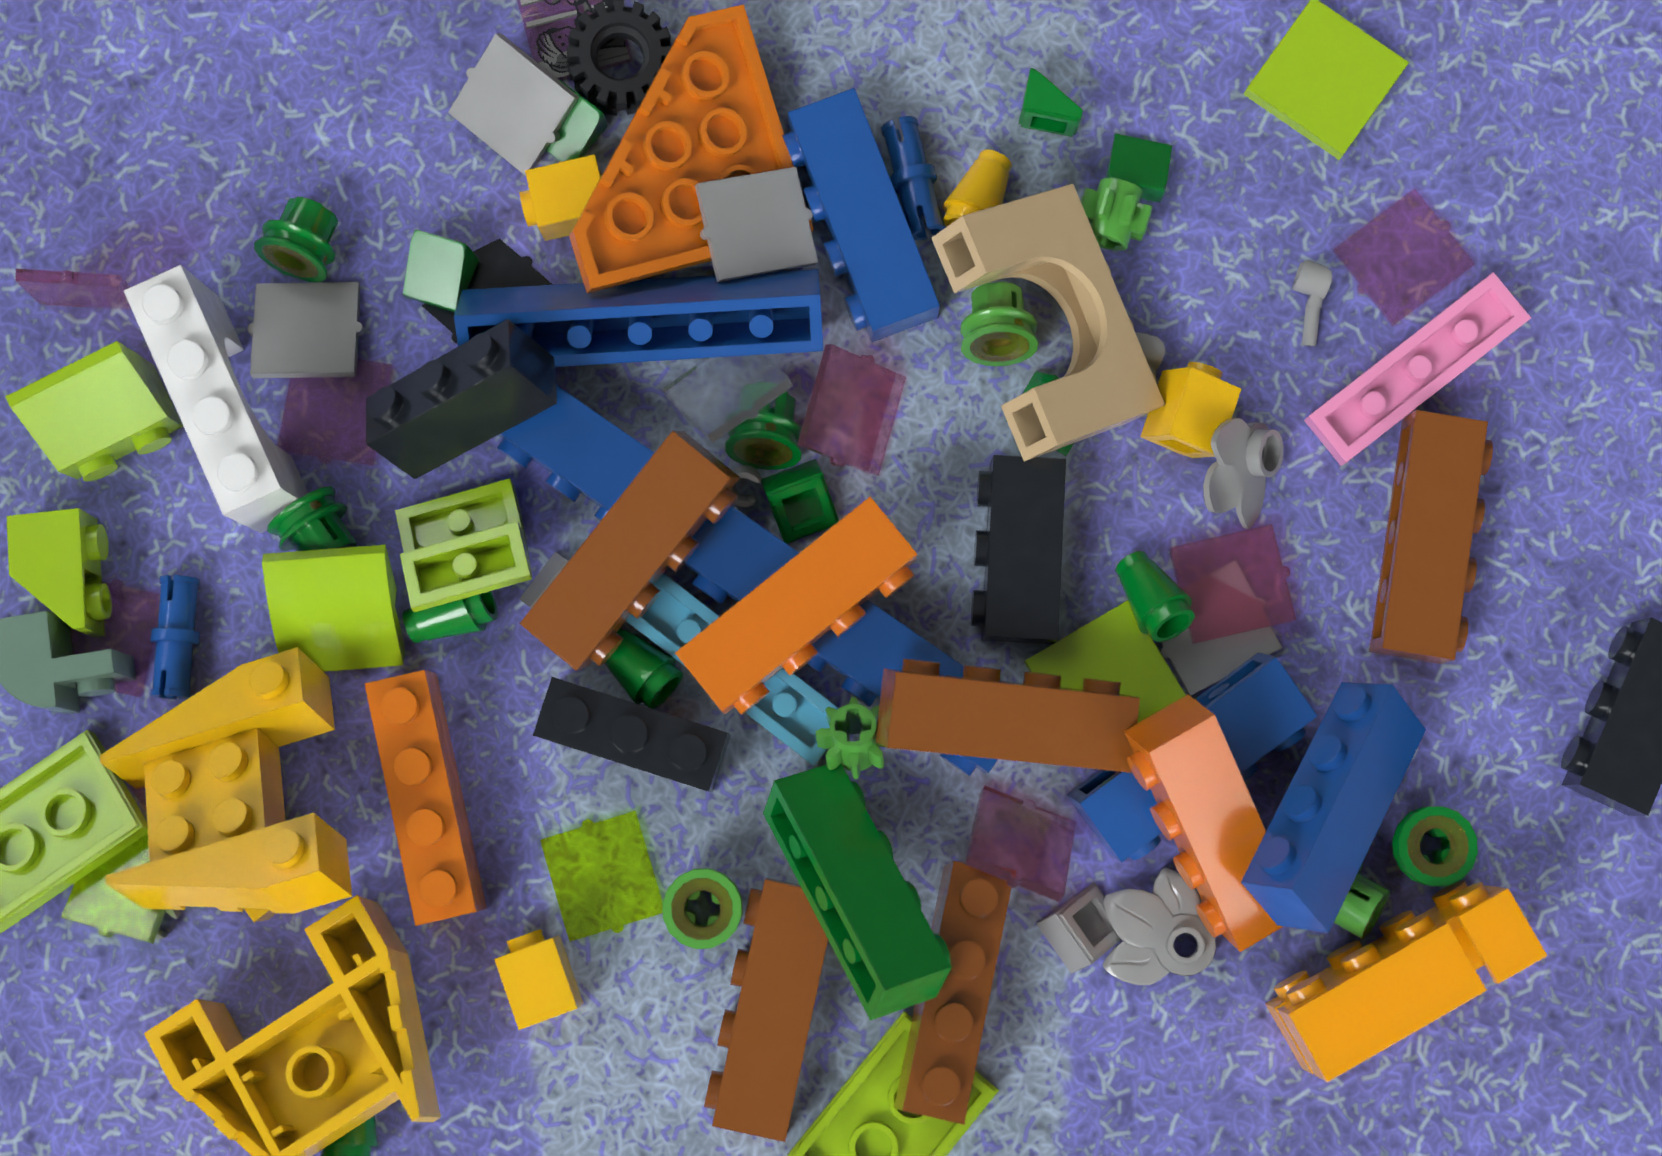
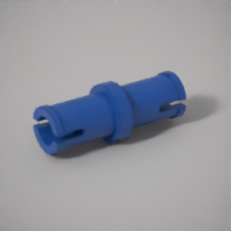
M913 116L899 117L904 136L903 142L899 129H896L893 119L882 125L881 133L885 138L893 169V174L890 176L895 192L899 193L904 215L914 241L928 239L922 219L923 215L925 216L927 228L931 229L932 236L939 233L946 226L942 220L933 186L937 181L935 167L927 163L918 129V120Z
M163 575L160 576L159 581L161 588L157 628L151 629L150 642L156 644L153 686L150 696L162 699H177L179 697V699L183 700L191 697L190 681L193 646L200 645V632L194 631L200 579L182 575H174L172 579V576Z

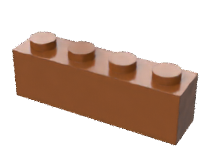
M1415 410L1402 419L1369 652L1442 664L1454 661L1456 652H1462L1468 636V618L1461 616L1464 593H1469L1472 590L1477 571L1476 559L1469 557L1472 534H1478L1485 513L1484 499L1478 498L1480 477L1487 474L1493 455V443L1491 440H1486L1488 421Z
M672 430L519 624L574 670L578 671L587 667L593 661L598 666H602L623 641V638L616 632L627 618L632 614L635 618L639 619L660 595L661 590L655 586V583L667 568L670 567L677 572L695 552L699 543L692 537L703 523L709 519L715 524L732 506L738 495L731 488L740 477L685 431Z
M903 658L902 670L887 668L883 670L875 742L884 747L1132 773L1127 757L1134 754L1124 731L1138 722L1140 698L1120 694L1121 682L1084 678L1083 690L1060 687L1061 676L1035 672H1024L1023 683L1000 681L1001 669L964 665L963 677L939 674V662Z
M952 861L944 865L931 929L933 933L939 934L944 939L949 950L952 968L937 997L915 1005L894 1108L955 1123H965L1014 874L958 861Z
M766 878L763 890L754 888L750 890L743 924L755 926L750 951L739 948L737 951L730 985L742 987L737 1011L728 1009L724 1011L717 1046L729 1049L724 1072L714 1070L711 1072L704 1107L715 1109L713 1127L785 1142L828 938L800 885Z

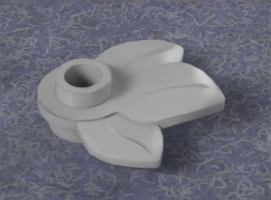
M1231 418L1217 427L1210 444L1217 461L1209 467L1205 475L1203 484L1204 503L1211 513H1224L1236 508L1240 523L1245 529H1250L1256 522L1262 509L1266 477H1273L1282 464L1283 440L1277 430L1269 429L1264 423H1246L1240 418Z
M1163 868L1157 875L1152 893L1143 890L1126 889L1113 892L1104 897L1103 903L1108 920L1116 934L1123 940L1108 954L1103 962V968L1112 976L1135 985H1151L1170 972L1180 976L1198 974L1205 970L1212 962L1216 951V941L1205 928L1196 911L1195 906L1200 903L1199 894L1196 889L1192 890L1189 888L1179 873ZM1182 933L1191 934L1197 943L1195 952L1189 957H1181L1174 950V941Z

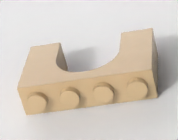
M1074 184L963 215L931 237L954 293L1003 278H1022L1036 283L1050 293L1061 306L1068 319L1072 332L1073 353L1070 366L1064 377L1034 387L1001 405L1024 462L1124 425L1165 405L1157 386L1156 378L1146 360L1134 331L1133 323L1126 312L1111 276L1110 268L1104 259Z

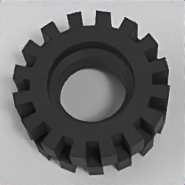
M614 0V7L605 8L604 2H600L594 5V13L590 16L585 11L578 18V27H572L569 34V47H567L568 72L570 80L574 82L575 91L580 96L587 97L588 102L597 109L599 105L605 107L606 113L609 115L617 116V110H626L627 115L635 114L671 48V35L667 26L664 28L660 26L661 18L654 11L647 15L644 13V5L635 1L633 8L624 7V0ZM614 38H626L633 41L640 48L644 60L636 74L629 78L617 79L603 72L598 64L597 55L602 45Z

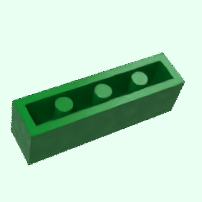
M842 764L831 771L827 768V765H823L774 780L763 815L870 1021L937 997L952 968L948 947L939 934L933 933L921 911V901L916 888L911 882L904 880L893 859V850L888 837L883 831L877 830L866 810V802L860 786L855 781H850Z

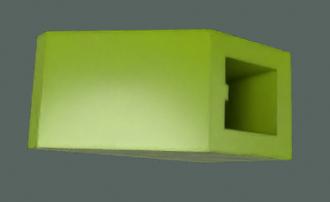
M80 508L6 516L9 576L71 628L93 638L105 636V619H109L111 616L112 600L108 586L102 583L101 560H106L109 553L108 536L104 526L98 524L97 518Z

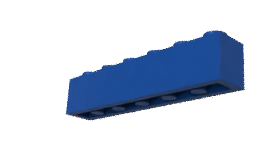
M818 269L777 271L717 282L715 275L641 279L588 294L586 293L584 283L462 290L454 314L458 347L475 335L484 333L509 319L554 357L555 367L824 351Z

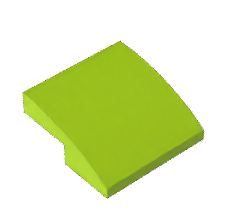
M510 478L395 510L404 552L400 553V559L409 602L413 612L532 580L531 563L515 487Z
M386 544L263 554L262 569L266 598L278 653L298 647L323 672L404 666L405 644L395 608L397 587Z

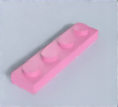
M1493 272L1310 414L1304 421L1340 466H1342L1521 327L1531 317Z

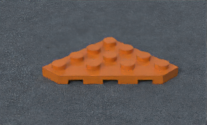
M744 4L688 17L666 55L569 235L587 294L712 261L708 241L703 240L700 236L704 224L695 185L702 182L794 167L782 137L784 132ZM810 219V220H809L810 229H811V232H813L814 229H813V225H812V222H811V219Z

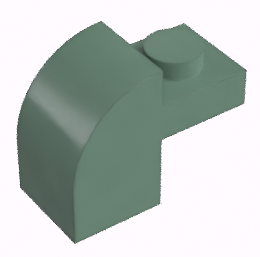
M42 611L0 618V684L11 696L25 704L65 714L80 713L79 696L91 697L116 692L115 683L136 680L134 656L114 649L74 655L71 627L55 613Z

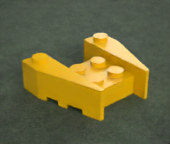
M298 647L238 666L100 755V763L136 790L145 788L149 846L148 863L105 875L106 885L144 909L185 910L186 906L216 907L221 911L243 912L244 908L269 909L273 913L294 914L352 896L346 838L314 812L287 821L285 819L279 747L335 730L330 677Z
M359 895L354 896L304 929L334 983L248 1039H243L224 1003L202 999L194 1000L143 1033L172 1088L186 1101L193 1102L215 1122L213 1125L229 1140H235L251 1156H313L399 1099L412 1122L433 1123L441 1118L409 954L381 905Z

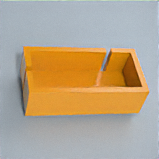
M1465 880L1455 882L1435 893L1432 899L1436 906L1415 917L1412 910H1409L1384 922L1379 927L1384 936L1362 947L1360 941L1357 940L1333 951L1327 956L1331 966L1316 975L1309 977L1306 971H1301L1278 983L1274 987L1278 996L1265 1003L1301 1068L1329 1082L1487 991L1476 972L1478 968L1485 966L1494 983L1499 984L1548 956L1510 890L1504 887L1486 886L1482 882L1467 886Z

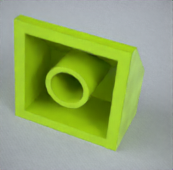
M115 341L5 396L10 408L57 471L76 480L83 478L85 482L95 481L113 473L118 468L116 460L134 451L144 455L165 447L172 441L170 433L184 427L154 364L119 341Z

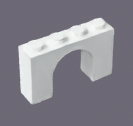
M182 265L124 290L222 514L259 533L267 531L268 524L277 514L297 499L308 494L292 456L272 442L254 415L239 386L228 357L244 349L221 298ZM311 502L310 506L312 509H314L315 507Z

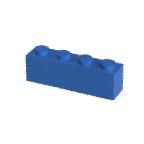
M855 87L789 111L788 123L790 132L782 137L793 166L796 168L803 166L811 186L802 189L807 208L812 211V220L814 223L824 220L832 240L823 243L832 272L835 277L845 274L853 295L845 297L844 301L855 330L859 331L866 328L871 342H875L937 319L940 309L938 299Z
M1259 652L1195 699L1215 714L1244 781L1257 771L1258 766L1256 762L1273 749L1277 752L1283 751L1302 739L1306 734L1304 726L1317 717V714L1277 657ZM1099 770L1067 794V797L1108 853L1120 862L1128 858L1131 860L1140 859L1154 850L1161 842L1159 835L1162 832L1150 811V808L1156 805L1157 802L1151 789L1145 790L1133 773Z
M1341 682L1241 880L1243 886L1279 926L1324 933L1330 932L1426 731L1425 727L1393 684Z

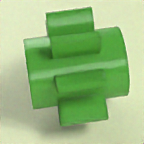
M1104 178L1100 180L1097 191L1085 188L1081 204L1100 248L1123 251L1128 248L1130 238L1142 241L1153 207L1140 203L1143 190L1139 186L1121 179Z
M851 697L849 704L840 707L838 710L828 706L825 711L830 728L816 730L817 746L829 749L826 754L827 768L831 771L842 764L843 768L851 771L854 779L859 778L860 771L872 765L882 769L884 767V758L879 747L884 746L875 742L879 705L870 710L858 704L856 697ZM860 734V741L851 742L850 735Z

